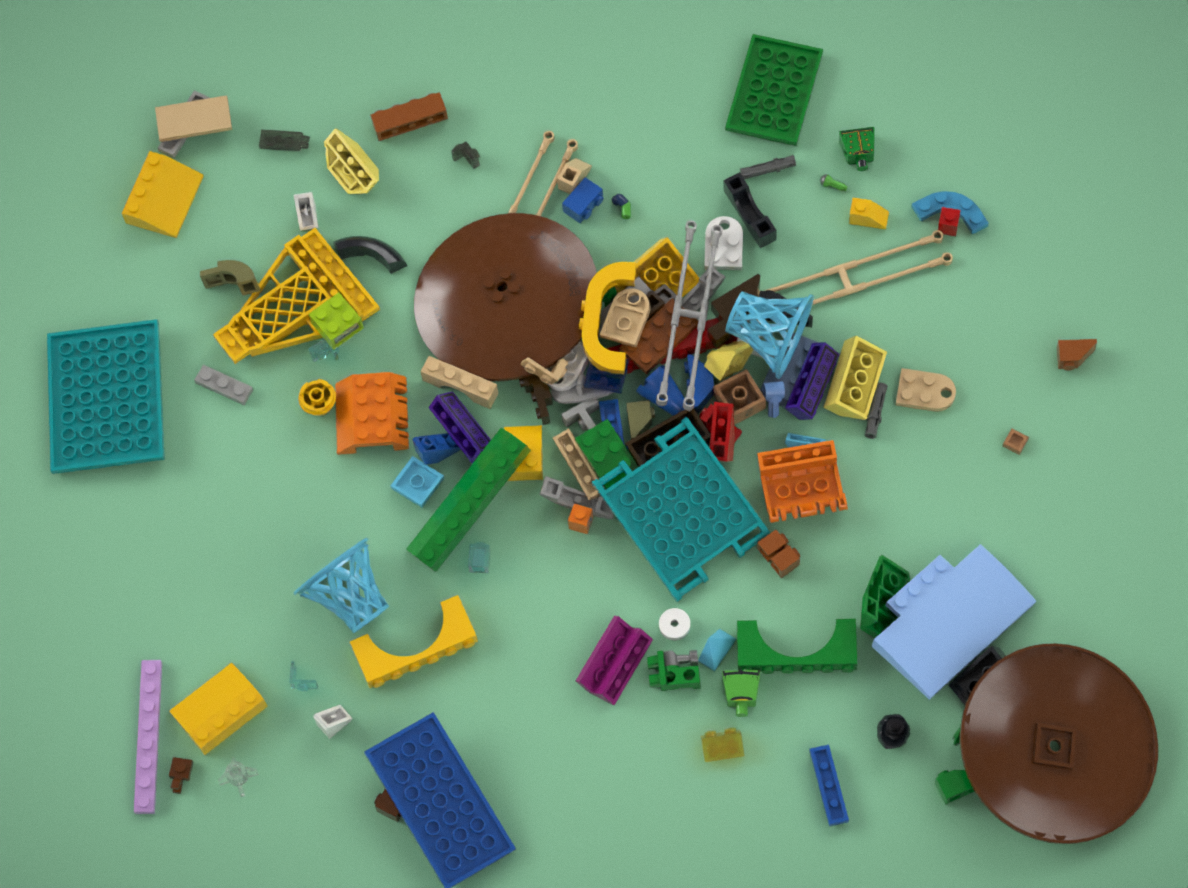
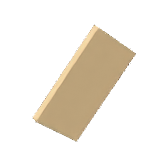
M227 95L155 107L160 142L232 130Z

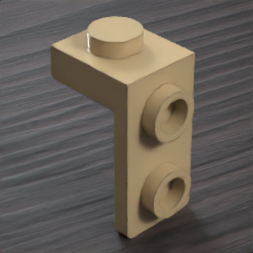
M528 357L521 362V365L527 372L537 375L542 382L551 385L557 382L559 378H563L567 371L565 367L568 364L562 358L554 364L551 371H548Z

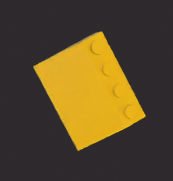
M149 151L122 211L125 223L177 238L204 175L168 156Z
M665 237L656 242L634 261L637 268L636 278L639 276L653 291L666 284L677 295L683 256L669 238ZM688 263L682 297L690 292L699 282L698 275ZM615 286L617 294L625 290L627 286Z
M230 663L169 712L201 752L206 755L268 706L255 687L233 663Z

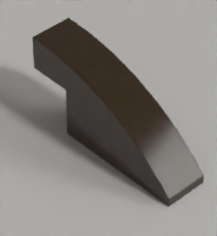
M759 274L711 302V311L719 322L708 329V338L716 348L733 336L725 332L739 294L743 291L758 297L760 290Z

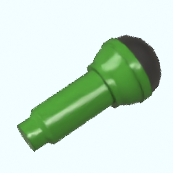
M825 174L820 178V183L824 187L831 186L841 191H846L848 188L844 183L834 180L829 174Z

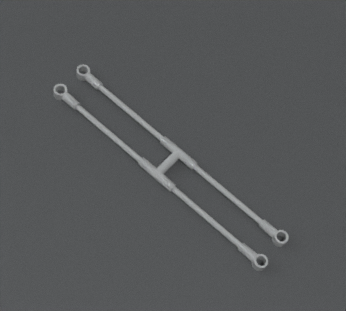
M693 220L687 221L685 226L686 246L678 293L674 302L671 335L663 381L661 382L659 394L656 397V403L659 406L667 404V381L676 328L678 327L680 316L699 319L690 384L687 389L686 398L683 401V408L687 411L692 410L695 405L694 384L702 334L705 331L708 297L716 248H718L719 238L723 232V228L720 225H714L711 229L712 250L700 312L681 309L690 244L693 241V235L697 228V223Z

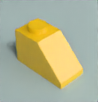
M853 197L849 224L886 230L889 211L872 200Z

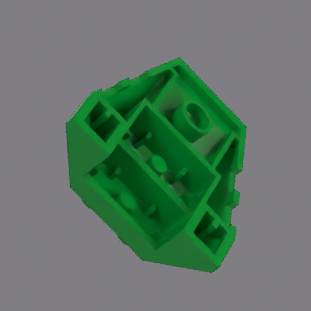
M884 555L879 556L862 598L860 629L873 638H876L898 618L885 605L890 598L910 582L909 572Z

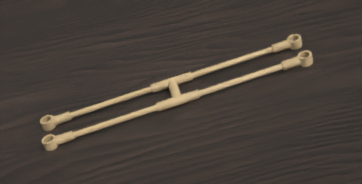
M552 131L544 132V140L538 150L539 153L508 213H516L520 200L542 155L545 154L549 144L555 139ZM575 139L567 141V149L562 158L563 161L535 215H542L557 184V177L565 164L569 162L573 152L578 149V143ZM502 285L500 291H505L507 286Z
M936 230L932 235L921 238L919 241L857 261L852 260L825 269L823 272L767 290L776 292L823 276L827 277L839 273L845 288L813 300L812 305L833 298L837 299L865 290L867 287L928 267L933 268L942 264L948 266L952 263L953 256L951 253L946 252L943 253L942 257L930 260L926 264L867 283L851 285L846 270L918 245L923 246L932 242L941 243L943 233Z

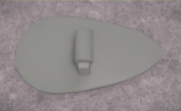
M580 374L575 387L567 391L551 389V395L558 403H579L608 396L617 391V385L605 379L586 377ZM563 379L559 380L556 384L561 383Z

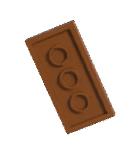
M673 298L646 322L636 348L625 344L619 348L620 352H625L626 357L645 374H648L667 356L675 302ZM680 316L673 349L698 327V319Z

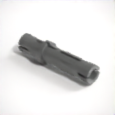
M791 155L779 159L773 158L769 162L740 168V174L745 180L776 171L778 173L783 169L795 167V157Z
M878 382L870 413L866 419L868 422L864 436L870 439L877 437L878 426L882 421L881 412L888 387L885 383Z

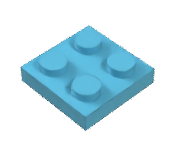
M412 456L390 487L423 508L444 480V475Z

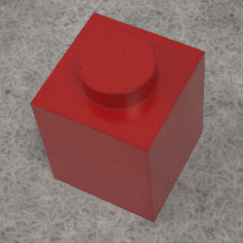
M942 207L938 230L944 235L956 237L961 210Z

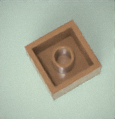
M747 369L713 386L714 397L717 402L734 404V425L766 409V399Z

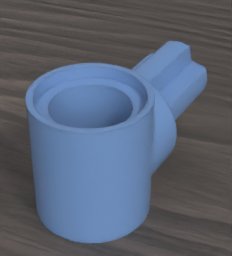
M783 381L768 382L762 385L763 396L768 402L769 417L776 418L779 416V402L785 397Z

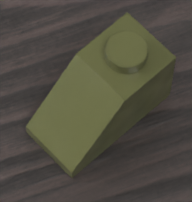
M649 400L626 403L631 439L646 432L652 426V418H655L654 406L650 407Z

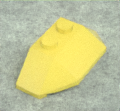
M335 128L324 141L327 169L347 194H368L379 181V169L357 142Z

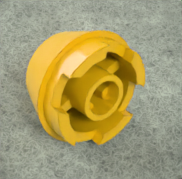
M317 379L309 383L306 382L302 386L298 401L305 412L314 416H323L329 413L334 406L336 392L327 381Z

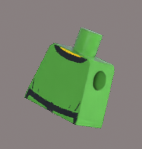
M760 670L722 671L727 706L736 707L737 717L748 716V707L756 706Z

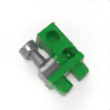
M670 650L665 652L657 651V655L647 657L648 670L659 669V674L649 675L650 687H661V691L692 687L693 689H701L697 650L689 651V655H676L675 652ZM680 664H691V666L688 667H679Z

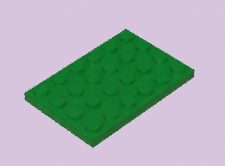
M752 34L725 131L797 146L822 59L823 49Z

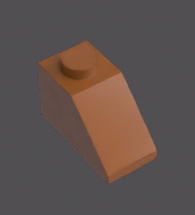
M1097 339L1058 340V369L1069 371L1078 368L1095 351Z

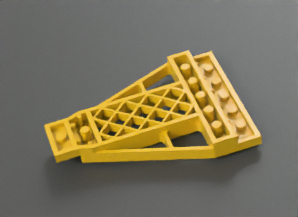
M314 228L302 237L297 235L284 244V249L260 281V291L252 293L241 310L233 316L226 326L215 332L213 336L234 364H236L249 354L253 357L323 338L311 324L309 313L338 292L360 316L362 322L379 311L380 307L318 230ZM286 256H290L300 268V271L280 284L274 277V273ZM269 280H272L276 287L257 299ZM301 281H308L307 288H298V284ZM287 291L293 292L292 299L283 298V294ZM306 293L305 300H296V294ZM309 295H319L318 302L309 301ZM278 302L277 310L267 309L268 304ZM281 303L291 304L290 311L280 310ZM294 305H304L303 312H294ZM307 306H313L307 311ZM256 312L262 313L261 320L252 319L253 314ZM266 313L276 314L275 320L265 321ZM279 315L288 316L287 323L278 322ZM292 316L297 317L295 320L291 322ZM253 324L260 325L259 332ZM356 324L353 325L351 328H349V329L346 330L345 332L350 331L351 329H353V328L356 327L357 325H356ZM264 325L273 326L272 334L262 333ZM303 325H308L314 332L281 341ZM277 327H283L276 332Z

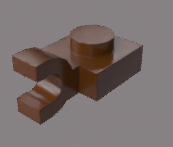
M173 757L169 772L170 779H173L171 783L173 793L181 794L183 780H190L193 760Z

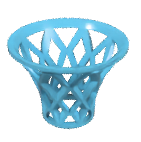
M742 291L732 308L725 332L749 344L764 358L772 372L776 373L775 377L780 379L799 343L812 308L814 295L810 294L808 297L805 296V298L767 299ZM785 311L794 317L787 318L782 312ZM770 318L776 324H769L765 319ZM798 321H800L795 336L792 340L791 337L793 335V332L796 328ZM779 332L784 340H775L772 333ZM759 336H763L765 341L761 340Z
M368 538L361 540L293 592L294 595L299 594L300 597L303 596L318 602L335 613L345 622L353 634L390 607L380 594L370 567ZM349 560H350V571L347 570V569H345V568H343V567H341L342 565H344V564H345L346 562H348ZM360 568L362 570V576L359 574ZM327 577L329 586L319 584ZM342 580L346 581L347 588L343 587ZM359 587L364 591L365 598L360 596ZM324 593L330 594L332 599L327 598ZM344 599L350 601L351 607L346 605Z

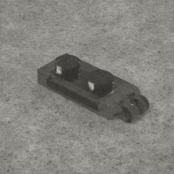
M261 129L259 148L301 151V148H309V143L307 142L310 141V137L303 135L302 132Z

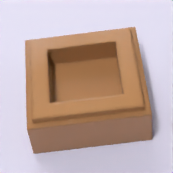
M1011 429L1003 443V447L1020 455L1029 437Z

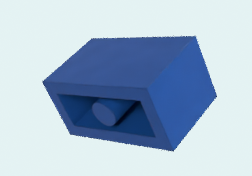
M585 177L562 203L563 212L581 224L584 219L586 220L590 217L592 210L602 203L604 199L603 189Z

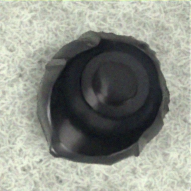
M900 714L885 715L877 725V738L885 749L900 748L907 742L910 736V726Z

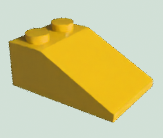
M542 425L504 427L506 431L531 449L508 481L543 480Z

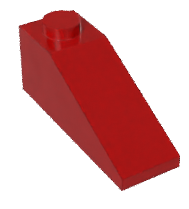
M714 402L710 450L718 461H733L735 444L734 404Z

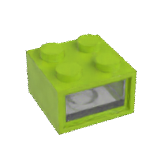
M339 292L309 313L311 324L333 350L364 329L360 316Z

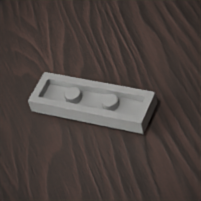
M205 365L202 366L194 379L196 384L242 405L246 404L253 392V387Z

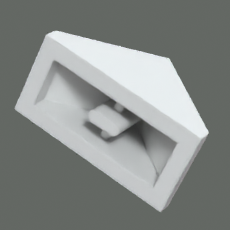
M313 193L294 194L300 231L318 228Z
M341 705L321 711L313 716L317 726L329 739L353 719Z

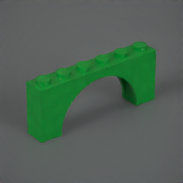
M836 619L835 630L829 642L816 653L803 657H790L771 649L759 633L757 620L737 621L738 670H760L764 674H772L774 671H782L785 674H790L794 671H802V673H812L813 671L831 673L833 670H841L845 673L853 672V670H857L856 619Z

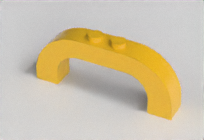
M616 262L598 271L590 281L586 300H582L581 305L584 318H580L579 329L582 330L585 354L597 369L614 376L624 377L626 353L607 350L598 340L602 300L605 293L615 286H635L636 262Z

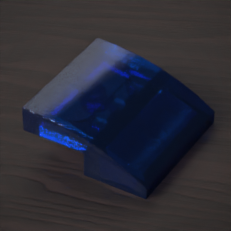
M626 358L624 374L600 371L590 362L589 368H587L584 388L622 394L629 359Z

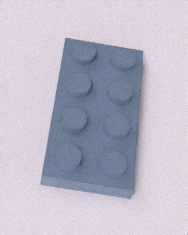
M801 336L795 352L780 379L775 377L776 373H773L771 368L769 369L763 383L779 381L784 383L785 397L779 402V406L785 408L811 344L819 342Z

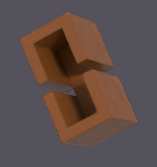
M774 530L757 542V549L767 562H773L771 567L780 578H783L800 565L801 556L796 548L788 546L787 543L789 541L783 533L780 534L777 530Z

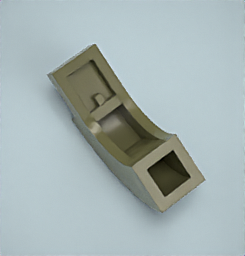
M236 260L217 261L218 267L200 271V278L206 289L223 284H235L239 287L242 295L260 291V286L252 269L243 262Z

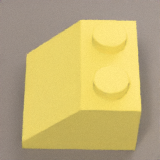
M734 341L728 345L724 344L707 355L708 360L704 367L721 381L742 370L754 349L744 341Z

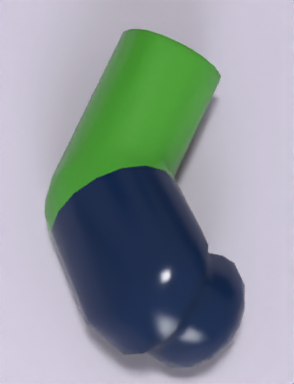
M623 194L613 196L612 203L622 208V218L630 219L631 203Z

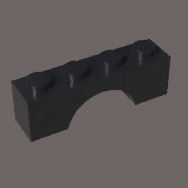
M740 172L723 180L725 194L758 246L762 248L776 241V228L769 217L764 216L758 209L749 186Z

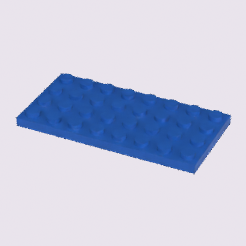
M434 712L364 751L365 756L444 888L456 886L516 850Z

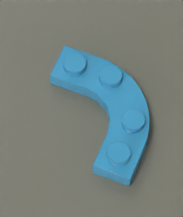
M936 192L912 203L911 206L920 221L940 213L942 207L961 210L960 218L964 221L971 234L989 225L979 207L968 197L956 192Z

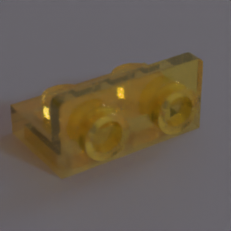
M735 727L726 728L721 733H716L715 730L704 732L705 735L701 736L705 762L745 756L741 731L736 730Z

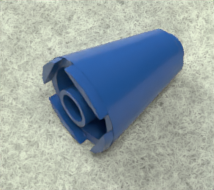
M662 365L645 379V385L642 386L641 384L636 392L674 416L685 410L683 408L685 397L669 373L667 381L668 402L665 406H659L656 403V397L659 394L665 366Z

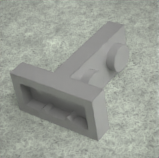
M598 400L584 401L562 413L564 425L568 427L578 421L583 431H588L596 426L589 415L599 410Z

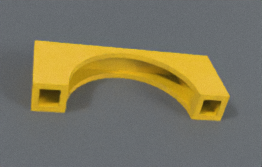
M458 595L440 602L443 611L441 632L436 641L421 653L412 656L388 654L378 648L368 634L350 641L369 688H378L390 679H399L404 673L409 671L415 672L427 663H436L439 658L452 656L457 650L470 648L478 642L477 635Z

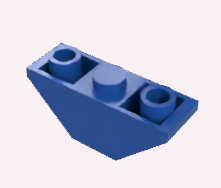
M691 354L687 355V362H684L685 373H689V378H691L694 356ZM699 360L694 384L695 405L693 408L697 414L714 396L713 374ZM686 379L687 389L690 384V379Z
M448 433L419 436L412 439L415 451L425 465L439 463L461 450Z

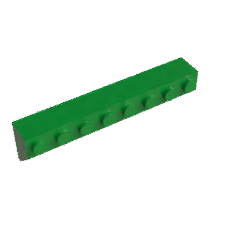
M500 428L406 550L437 572L531 449L514 435Z

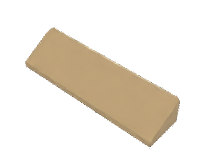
M568 428L553 437V440L588 500L598 498L600 494L591 482L599 478Z

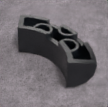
M351 236L333 241L341 260L354 256H371L382 263L389 270L390 274L407 267L402 256L392 246L379 239L367 236Z

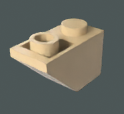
M577 158L566 163L557 177L558 189L571 194L588 175L592 165Z

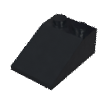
M991 646L949 684V687L965 705L978 680L989 668L1006 655L999 647Z

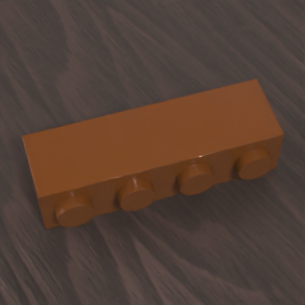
M440 92L431 93L426 97L412 99L407 103L397 104L389 109L378 110L370 114L378 141L448 119Z

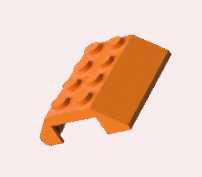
M392 372L353 374L335 384L337 455L357 453L356 447L393 445L394 451L409 449V433L396 429H406L408 427L407 398L395 394L407 393V378L405 376Z
M833 440L757 453L761 484L770 523L779 522V517L782 521H786V514L792 513L794 519L798 518V514H800L801 518L817 515V510H819L820 514H825V507L829 506L832 512H837L836 507H838L839 511L848 510L846 496L843 493L840 481L837 454Z

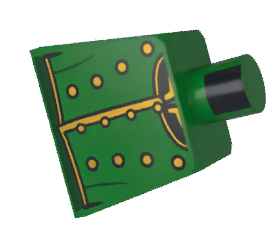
M874 127L839 131V143L847 164H856L858 171H866L868 169L867 163L874 161Z

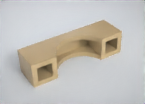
M428 356L420 371L423 381L439 388L441 386H448L457 389L467 395L474 403L491 409L499 394L497 384L431 356Z

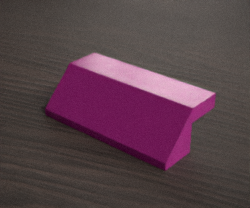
M614 616L575 682L587 692L615 705L653 639L641 628L631 627L619 616Z

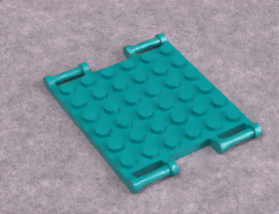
M687 417L682 419L680 424L664 435L654 438L662 452L631 471L626 462L622 460L618 463L619 466L600 479H595L591 482L676 602L680 601L682 596L690 590L709 580L701 566L730 546H732L736 555L741 558L745 555L746 551L770 534L768 528ZM687 429L689 431L688 434L669 447L666 444L667 441L683 430ZM622 472L626 474L624 478L605 490L603 488V485ZM758 527L760 530L759 534L741 546L738 544L737 541ZM694 571L697 573V577L676 590L675 584Z

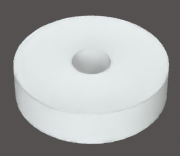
M678 608L666 610L659 619L661 634L669 640L683 639L690 631V618L687 613ZM673 622L678 623L676 627H673L671 624Z

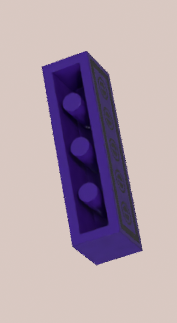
M825 342L811 344L785 406V409L799 420H810L815 416L817 407L840 355Z
M453 391L437 395L428 408L473 464L491 439Z

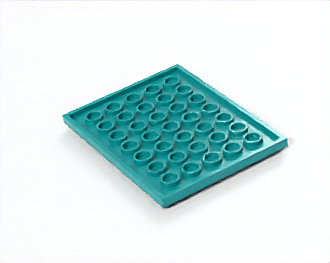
M158 319L47 333L51 473L57 474L165 460Z

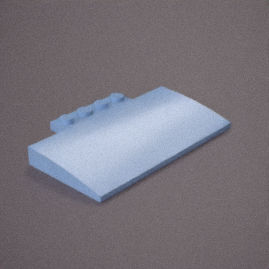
M981 544L955 567L939 555L886 602L885 606L898 618L873 640L872 647L930 700L1036 603V600Z

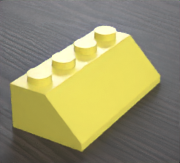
M858 336L845 340L823 408L839 416L866 420L887 351Z

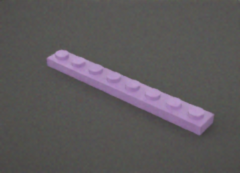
M142 660L134 797L135 814H155L162 682L161 660Z

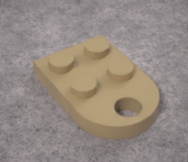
M633 288L619 292L613 299L600 332V337L636 348L650 313V303L647 296L642 291ZM634 295L639 296L637 302L631 303L629 301L630 297Z
M901 369L896 406L939 412L948 409L953 404L956 388L949 377L937 373ZM947 390L951 393V396L945 398L941 395V392Z

